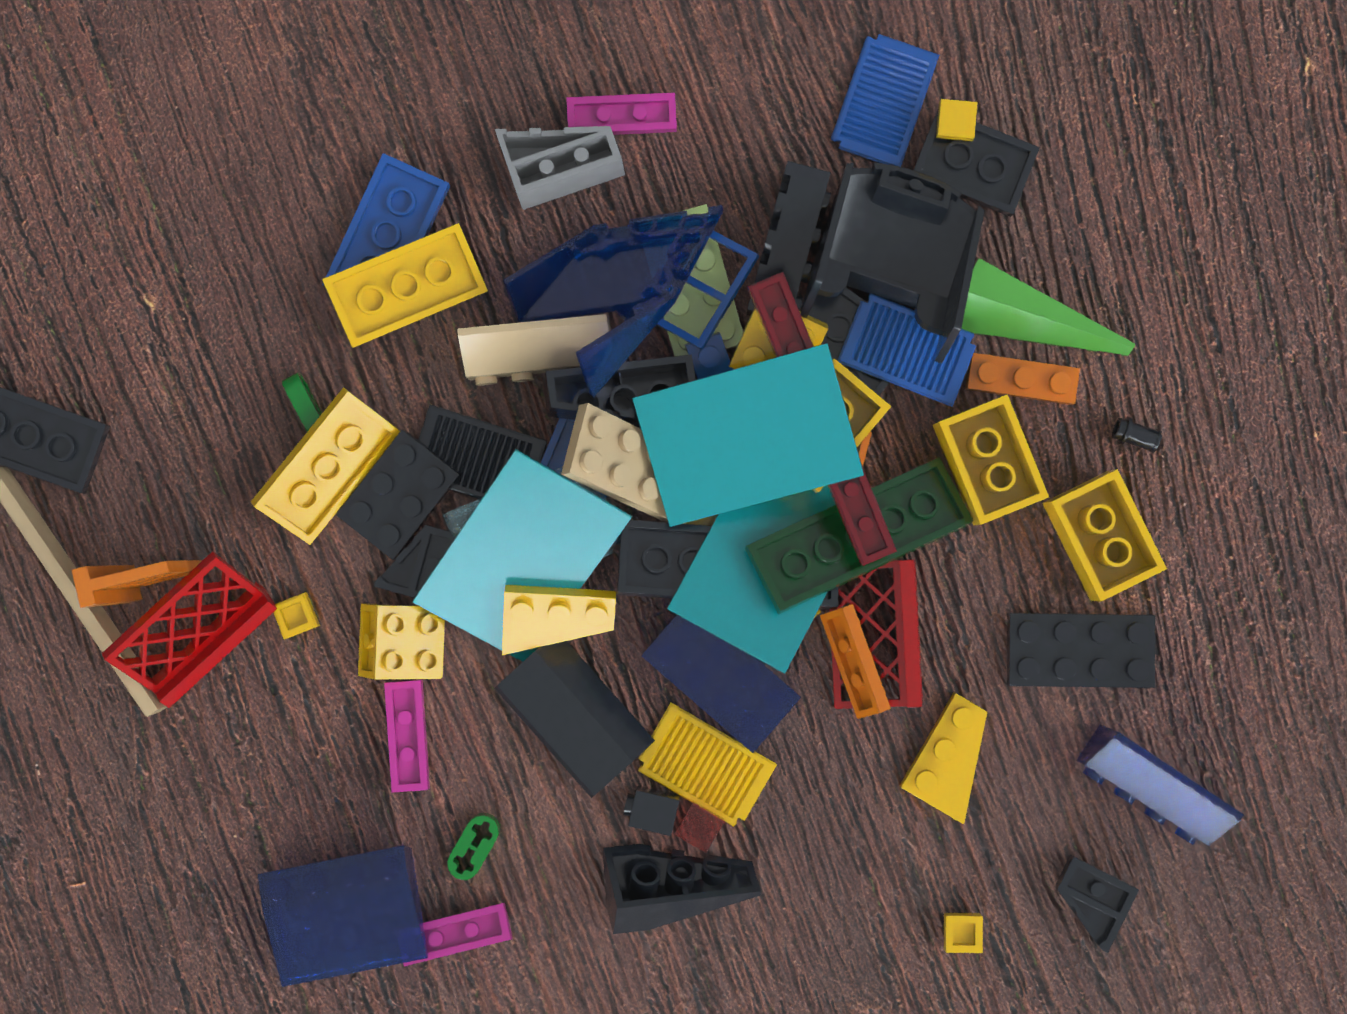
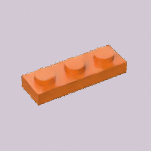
M973 353L968 366L965 390L998 395L1008 394V396L1074 405L1080 368Z
M853 604L820 615L857 719L891 709Z

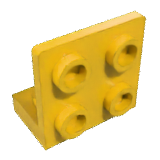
M361 604L358 676L375 680L441 679L443 677L445 620L420 606Z

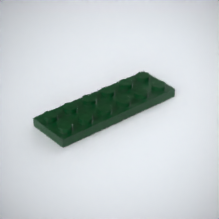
M940 457L871 488L897 552L864 566L860 565L836 505L747 545L745 550L778 615L970 525L974 520Z

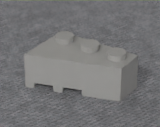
M610 126L564 127V130L542 131L541 128L509 132L506 129H495L523 210L625 175L622 158Z

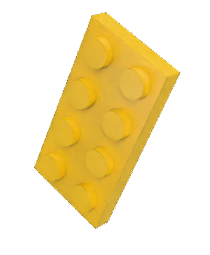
M459 223L322 279L352 348L488 291Z
M343 387L251 500V503L256 509L311 545L400 433V430Z

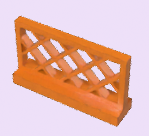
M202 560L163 561L135 568L134 565L85 566L72 569L71 571L80 608L140 601L142 600L140 587L185 577Z

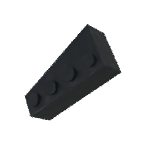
M787 161L754 284L784 272L800 311L803 297L797 296L800 282L807 283L813 262L806 260L810 247L817 248L822 227L816 226L819 213L826 214L831 192L826 191L831 172ZM751 297L746 315L750 316L755 307Z
M691 354L551 370L545 372L542 382L547 417L575 420L579 405L589 403L641 428L632 398L695 381L696 378Z

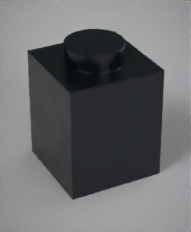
M637 785L635 795L628 793L623 815L630 816L628 826L671 836L679 804V795Z

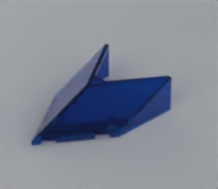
M723 205L708 207V212L704 214L688 215L687 211L629 219V225L608 228L607 223L589 227L503 280L518 322L580 317L615 311L624 322L576 352L589 394L594 398L675 304L724 211Z

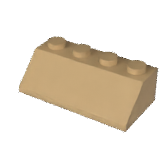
M606 314L457 329L466 378L475 380L477 386L497 384V378L511 376L512 382H525L534 380L533 374H541L546 371L613 363L610 329Z

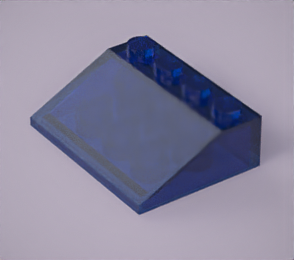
M402 845L258 874L262 911L282 987L428 958L413 853L410 847Z

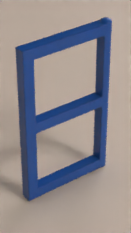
M705 225L648 317V322L662 327L703 350L760 256ZM707 237L747 258L726 295L686 274L687 269ZM680 281L721 302L699 339L659 317Z

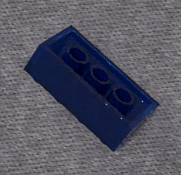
M1101 724L1076 760L1086 767L1082 772L1100 785H1102L1104 780H1107L1116 786L1113 793L1131 805L1135 800L1139 801L1147 807L1144 814L1159 824L1163 825L1166 820L1177 826L1174 833L1191 845H1194L1197 840L1207 846L1211 845L1240 822L1244 816L1243 813L1120 732Z

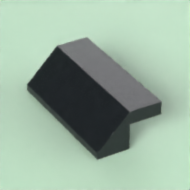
M567 641L539 647L494 688L591 798L655 741Z

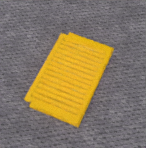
M671 702L651 735L655 741L638 758L644 762L639 767L638 772L733 827L737 824L738 818L745 821L777 766L775 762Z

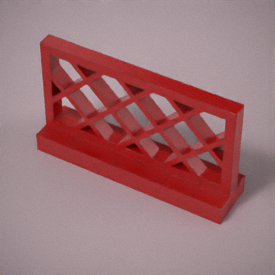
M212 551L103 651L102 656L111 665L155 693L159 702L170 708L266 620L277 607L263 586L257 582H251ZM215 566L222 571L221 581L203 584L204 576ZM240 588L247 590L236 601L228 602V590ZM221 591L220 603L202 605V593ZM195 595L193 607L175 609L176 602L182 596ZM219 613V616L209 626L200 627L201 615ZM193 616V628L174 631L175 619ZM167 620V632L148 634V628L154 622ZM192 638V641L182 651L173 652L174 640ZM166 642L165 653L147 656V644ZM140 645L139 657L122 659L118 656L127 647ZM165 663V666L152 678L146 675V666Z
M894 560L870 571L865 577L863 575L858 577L861 579L860 583L848 596L839 589L838 594L844 600L836 609L842 608L847 602L850 605L853 604L854 609L863 616L860 624L862 625L867 619L882 633L881 637L869 650L873 656V661L884 670L879 676L880 680L888 673L899 683L900 698L887 699L890 707H922L923 690L916 560ZM893 568L894 584L885 594L868 581L877 569ZM864 583L881 597L867 613L851 600ZM893 590H894L895 604H894L890 599L887 598V596H888ZM883 601L895 610L896 620L887 630L883 629L870 617ZM895 626L897 640L889 634ZM885 637L897 647L898 653L896 659L888 667L872 653ZM832 651L835 709L853 708L850 700H842V684L844 681L843 678L841 679V673ZM897 662L899 677L891 670Z

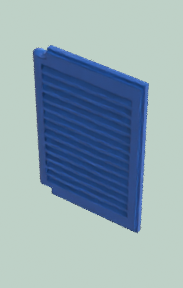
M878 34L877 40L867 36L831 140L840 142L839 149L877 163L901 167L940 55Z
M869 294L868 303L860 301L837 361L845 366L953 407L976 348L974 344L970 343L974 338V333L961 329L942 364L935 362L939 335L923 329L917 323L915 310L877 295Z

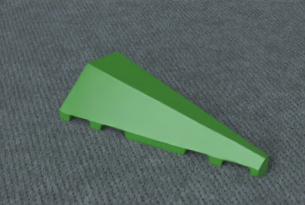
M980 258L975 261L961 329L978 335L1006 337L1012 340L1060 347H1074L1086 349L1087 351L1121 354V356H1128L1133 350L1135 343L986 261Z

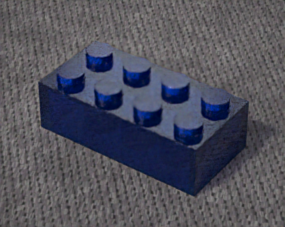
M677 614L641 655L752 753L801 698L795 690L760 660Z

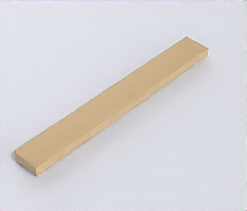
M0 467L1 504L102 652L105 651L121 636V633L102 606L80 608L71 571L76 569L75 565L9 468ZM127 647L118 655L122 659L136 657L130 647ZM111 665L145 716L157 714L167 708V706L159 702L155 693Z

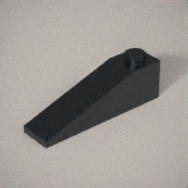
M644 844L603 848L606 905L613 934L651 930L758 897L761 894L752 861L708 855L706 858L684 855L685 851L673 849L672 853L650 850V845Z

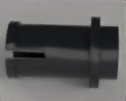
M1126 417L1125 419L1118 418L1112 431V438L1117 439L1118 444L1123 445L1126 442L1154 453L1160 445L1162 431L1134 423L1131 417Z

